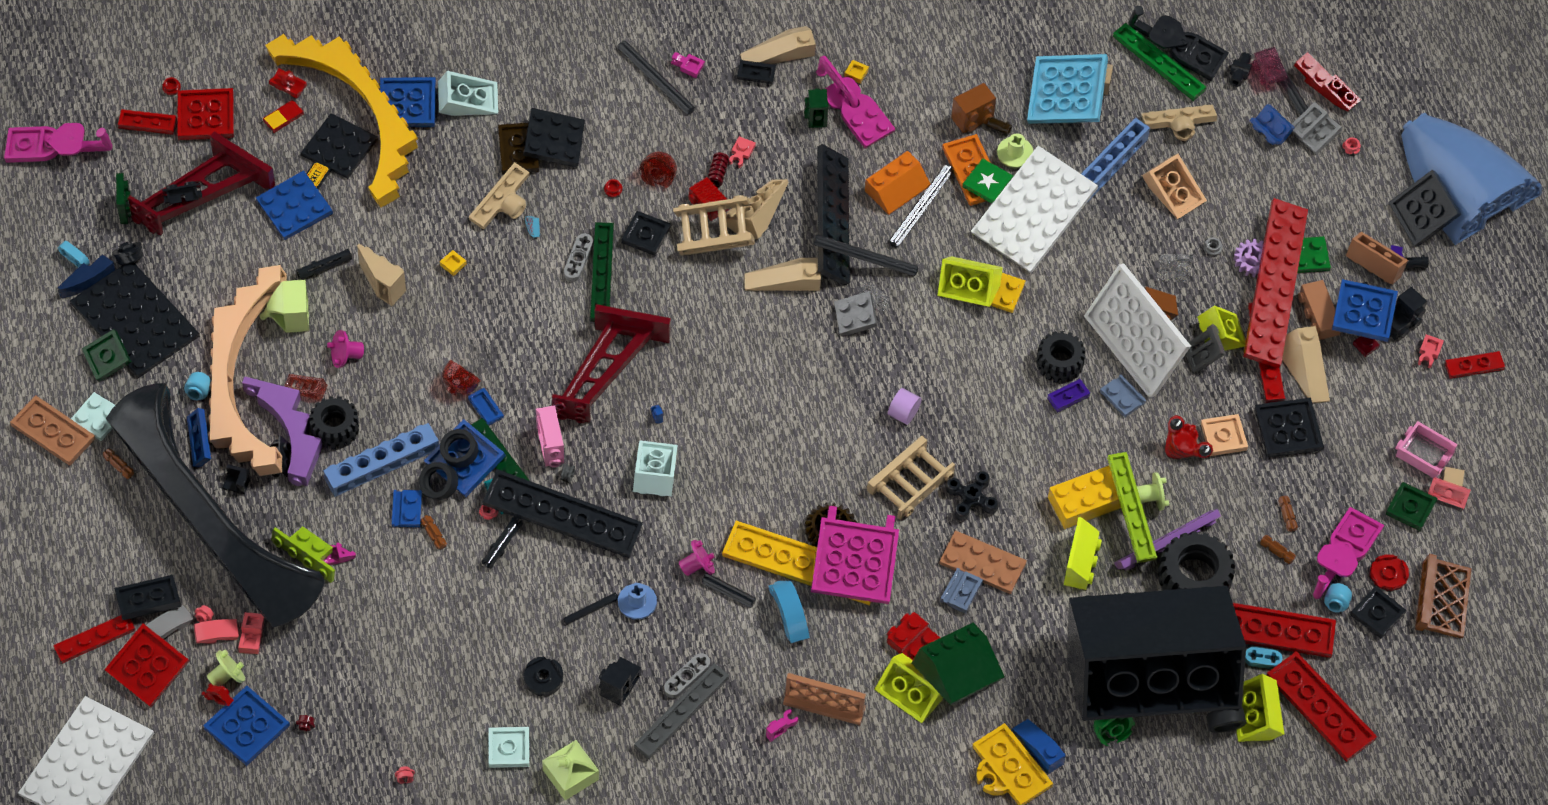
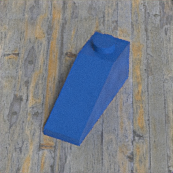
M1029 719L1012 728V731L1047 775L1064 765L1065 753L1050 736Z

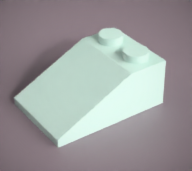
M446 71L438 81L439 113L451 116L498 114L497 82Z
M639 440L633 492L672 496L678 445Z

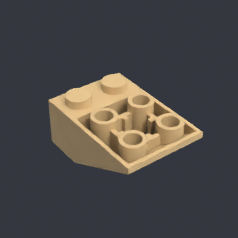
M358 244L359 265L376 296L393 306L406 291L403 269L398 265L391 264L385 257L378 256L369 247Z

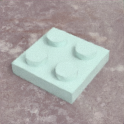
M94 392L71 419L94 434L95 438L102 441L112 430L106 417L115 404Z
M529 727L489 728V768L529 767Z

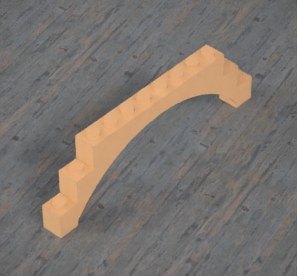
M281 265L259 268V273L256 277L257 285L237 288L236 296L234 297L235 305L214 308V316H212L214 332L211 333L213 342L211 357L213 360L212 365H210L212 381L210 383L211 398H209L211 414L208 416L210 424L208 440L215 448L229 447L231 456L238 463L251 461L252 469H255L259 476L282 473V455L276 447H269L258 440L243 424L234 398L233 378L238 352L249 328L260 312L267 306L270 297L280 283L287 281V274Z

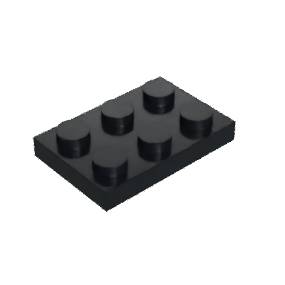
M173 575L114 588L122 621L181 607Z

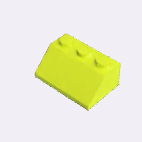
M952 256L942 259L937 296L990 307L1001 284L1003 267Z
M1078 517L1064 585L1087 590L1088 584L1092 585L1094 573H1091V568H1096L1098 556H1094L1095 551H1100L1102 540L1098 539L1100 531L1081 517Z
M901 653L891 659L874 690L920 723H923L942 701L943 697L912 664L913 660Z
M1260 674L1244 681L1242 708L1244 709L1246 725L1236 729L1238 742L1273 740L1284 735L1277 680Z

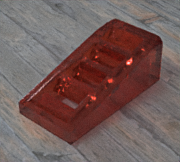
M289 374L284 387L299 390L300 396L321 401L328 386L323 378ZM294 380L297 381L295 388L292 387Z

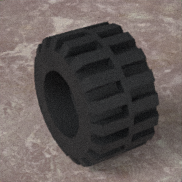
M1060 331V333L1052 332V335L1047 334L1045 339L1043 338L1039 344L1036 359L1038 370L1041 369L1040 374L1042 376L1046 374V379L1049 381L1053 378L1055 383L1058 380H1061V383H1066V379L1071 382L1083 370L1086 355L1085 347H1083L1084 344L1082 341H1079V337H1073L1070 332L1068 334H1065V331ZM1058 352L1065 353L1070 359L1060 361L1055 359L1052 354Z
M330 396L327 400L325 398L321 399V403L317 402L315 408L311 409V414L309 415L312 436L321 438L324 448L331 446V449H336V446H339L341 449L344 448L345 443L348 446L351 444V439L353 441L356 439V434L359 433L358 413L354 404L349 403L348 399L342 400L339 396L337 398ZM331 418L344 420L341 425L336 427L324 424Z

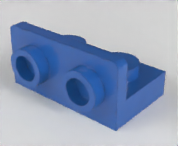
M1266 104L1256 118L1250 119V122L1253 124L1252 127L1257 132H1262L1266 136V141L1272 145H1281L1295 129L1270 104Z

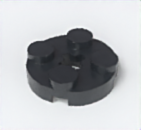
M546 657L532 659L524 671L525 686L537 696H547L555 693L563 684L562 666L555 659H546ZM540 673L549 675L545 680L540 679Z

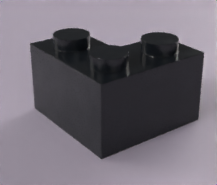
M1413 287L1408 288L1397 298L1390 337L1394 340L1399 337L1404 338L1409 333L1410 328L1418 327L1423 321L1422 316L1426 312L1427 300Z
M622 657L617 662L610 663L607 669L604 668L599 675L600 696L622 706L641 676V667Z

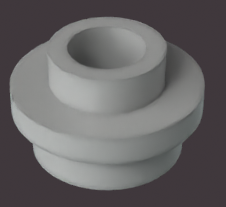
M1212 237L1205 241L1204 251L1207 254L1215 256L1221 253L1223 246L1219 239Z

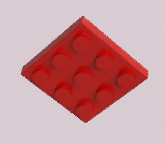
M233 88L178 90V140L210 139V135L214 131L224 138H234Z
M143 623L104 670L148 706L152 707L190 660Z

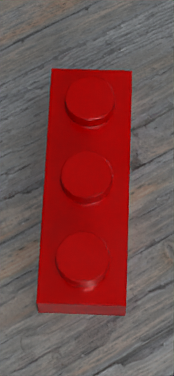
M121 109L118 129L173 135L177 118L176 115Z

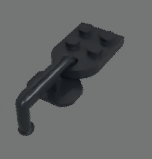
M1141 6L1134 8L1128 21L1129 26L1149 37L1150 41L1163 49L1170 48L1171 55L1175 61L1212 82L1228 56V51L1195 33L1184 32L1181 23L1167 15L1161 16L1154 27H1151L1138 19L1144 13Z

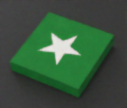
M982 158L964 181L962 187L992 204L1014 176Z

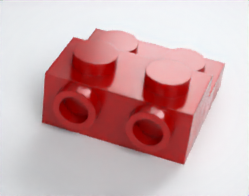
M915 612L911 615L905 614L900 620L901 624L897 628L895 626L891 627L887 632V644L899 654L903 653L911 660L915 658L921 647L941 638L928 627L929 623Z

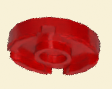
M1385 554L1377 557L1372 563L1370 577L1379 588L1386 591H1395L1401 589L1406 584L1409 578V568L1406 562L1401 561L1397 556Z

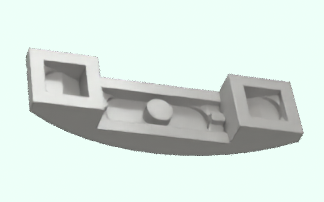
M182 605L160 615L146 626L164 639L178 629L180 631L194 621L195 618Z

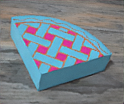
M525 216V223L529 234L532 237H539V218Z

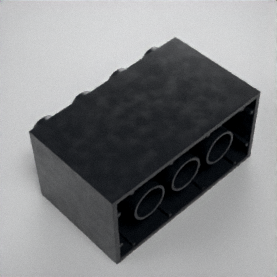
M1228 586L1166 589L1136 593L1126 592L1122 594L1087 595L1069 598L1067 663L1082 721L1242 709L1246 644Z

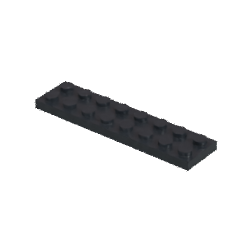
M821 144L817 146L818 235L849 244V158ZM818 247V272L841 285H847L850 283V256Z
M498 469L494 474L482 504L626 558H630L643 526L641 521Z

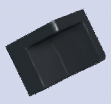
M228 464L226 467L227 477L223 489L245 494L251 480L250 469Z

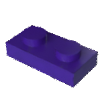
M1078 379L1048 394L1047 399L1058 413L1090 397V392L1082 380Z

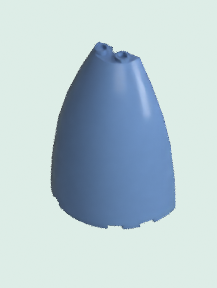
M1422 113L1413 122L1408 121L1403 126L1404 131L1401 136L1414 182L1431 170L1436 171L1461 213L1458 218L1443 228L1455 245L1484 229L1487 219L1507 207L1514 211L1542 194V185L1521 164L1494 143L1471 130L1429 116L1426 113Z

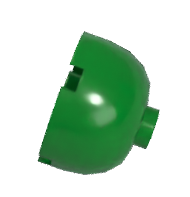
M1132 717L1094 720L1093 729L1099 741L1108 746L1107 743L1118 739L1117 743L1126 740L1131 735L1132 724L1135 726V722ZM1108 731L1112 737L1116 738H1108L1105 733Z

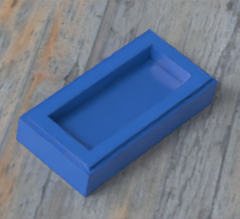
M485 388L468 396V400L488 426L504 418L503 413Z

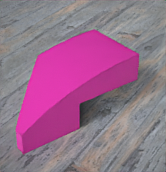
M337 542L336 545H330L333 547L332 553L323 561L328 565H334L350 561L356 557V554L353 551L346 550Z

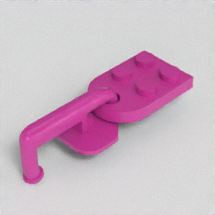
M824 55L821 56L816 74L820 77L828 74L834 82L825 88L827 89L828 104L832 108L841 110L843 121L866 149L895 132V127L875 101L865 94H860L861 89L852 78H842L829 59Z
M65 123L57 130L48 126L14 127L8 130L4 159L6 163L48 161L58 154L67 156L76 155L79 152L110 151L113 145L105 128H99L96 132V136L101 138V140L83 141L85 130L80 123Z
M1349 507L1332 533L1329 545H1324L1317 555L1319 565L1328 570L1325 575L1318 576V582L1313 593L1314 599L1317 600L1322 597L1336 574L1341 577H1349L1357 568L1358 561L1366 556L1382 532L1383 524Z

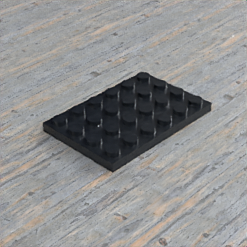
M135 263L122 265L70 300V304L100 337L113 329L117 331L132 362L127 367L137 378H140L200 337V333Z

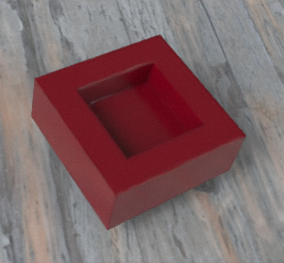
M1361 336L1353 341V345L1364 357H1367L1380 347V344L1375 339Z

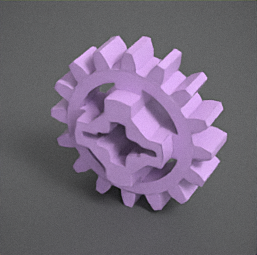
M1247 239L1245 244L1240 243L1239 248L1236 247L1233 258L1236 261L1235 267L1240 266L1239 272L1245 271V276L1251 273L1252 277L1255 278L1256 274H1258L1263 249L1262 240L1257 243L1256 239H1253V242L1250 243Z

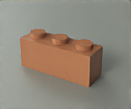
M1360 232L1352 239L1346 253V257L1354 263L1361 265L1391 285L1401 278L1408 262L1407 259L1363 232Z
M1320 280L1302 284L1300 293H1298V299L1305 306L1304 313L1306 318L1310 319L1311 327L1316 326L1319 340L1340 335L1339 331L1332 330L1335 308L1324 281Z

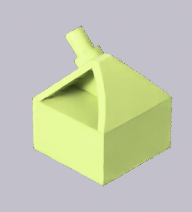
M282 281L270 297L264 312L260 313V318L262 320L268 317L273 318L286 333L309 331L306 281Z
M577 740L542 760L543 771L564 800L569 799L599 780V770Z

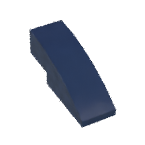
M102 254L90 266L83 263L58 287L60 297L63 299L82 293L115 271L114 262Z

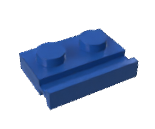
M394 490L392 527H420L421 490Z

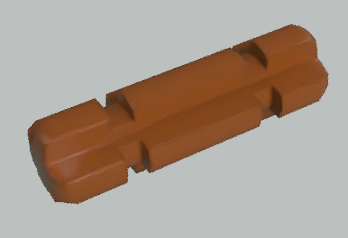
M108 448L103 452V457L110 461V464L117 471L122 472L126 479L134 475V470L127 466V463L115 454L112 449Z
M1281 496L1278 502L1280 507H1282L1281 512L1286 523V529L1288 532L1296 531L1298 525L1296 520H1294L1295 515L1292 506L1289 504L1291 503L1288 496Z
M424 516L421 519L423 527H425L431 540L434 541L436 548L443 549L447 546L446 540L442 538L443 535L436 524H433L432 517Z
M1263 536L1260 541L1262 546L1268 547V550L1279 558L1283 557L1284 561L1288 564L1295 560L1296 555L1294 553L1288 552L1287 548L1277 541H1272L1273 538L1270 536Z

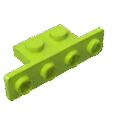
M303 526L291 537L276 527L272 530L271 541L276 547H281L287 551L292 558L301 561L306 568L320 572L324 579L330 583L334 581L335 569L323 561L332 553V546Z

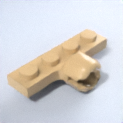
M1203 105L1141 113V119L1150 129L1171 128L1177 139L1186 141L1195 134L1194 124L1217 121V114L1213 105Z
M514 162L470 214L469 220L484 230L499 212H504L513 219L518 218L526 208V201L517 195L516 191L530 176L529 172Z

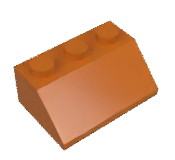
M906 151L867 178L865 181V192L890 215L930 186V182L920 162L909 151Z

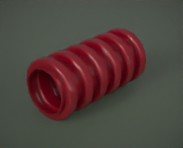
M717 152L713 155L708 173V178L711 182L719 185L716 187L722 186L729 162V156L722 152Z

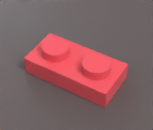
M1434 477L1428 494L1438 498L1437 500L1464 509L1471 489Z

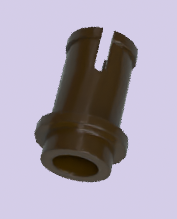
M994 117L989 119L987 125L988 128L1001 132L1003 136L1005 134L1009 135L1012 129L1010 122H1003Z

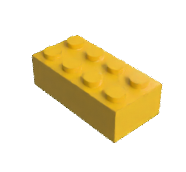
M1109 465L1049 488L1048 499L1064 529L1077 525L1078 517L1088 521L1121 508Z

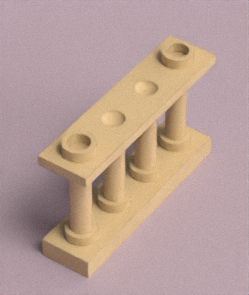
M738 195L734 196L733 199L690 206L689 204H681L677 208H673L676 216L682 219L684 241L677 244L680 255L755 245L754 237L751 232L748 233L746 231L744 206H750L748 198ZM736 208L739 230L736 235L728 234L725 209ZM718 211L720 235L717 238L709 237L707 212ZM700 214L702 238L698 241L691 240L689 215Z
M923 436L919 437L875 475L867 485V491L872 496L876 492H881L899 508L897 518L900 520L904 516L909 517L921 501L944 481L947 482L948 479L953 478L955 475V464L953 462L945 468L927 452V439ZM916 457H922L939 474L934 479H931L913 463V460ZM904 468L909 469L926 486L920 491L916 490L900 475V471ZM890 480H895L913 497L904 503L886 487V483Z

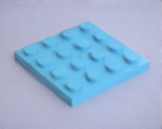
M1107 54L1036 56L1027 117L1028 123L1099 122L1108 63Z

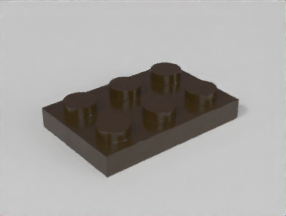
M528 123L498 125L502 175L508 171L514 162L529 173L539 172L538 159L523 156Z

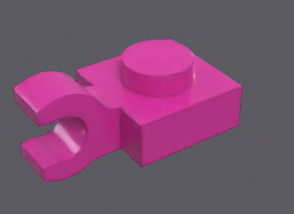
M675 52L671 58L673 59L671 64L680 67L681 72L697 78L705 64L704 60L691 54L684 57Z
M791 709L784 712L783 718L778 721L774 720L767 726L766 737L770 742L785 733L789 727L795 726L798 723V717L792 720L788 719L792 715Z

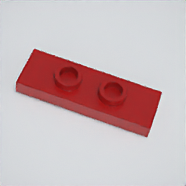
M1500 351L1445 360V366L1450 379L1505 369Z

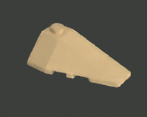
M807 26L788 29L741 53L740 56L745 61L775 64L815 56L816 43L810 28Z
M787 179L771 180L756 191L757 195L748 198L750 206H744L746 231L748 233L751 232L754 239L760 238L768 228L789 183ZM732 208L726 213L727 227L737 234L739 232L736 208Z
M798 258L745 273V291H820L821 273L818 272V258Z
M1316 326L1297 328L1286 335L1282 361L1298 382L1307 398L1311 397L1312 404L1329 402L1330 398Z

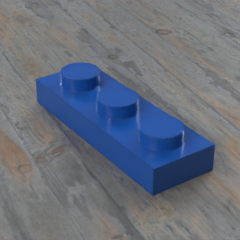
M197 408L187 416L193 467L198 468L211 460L205 411L204 409Z

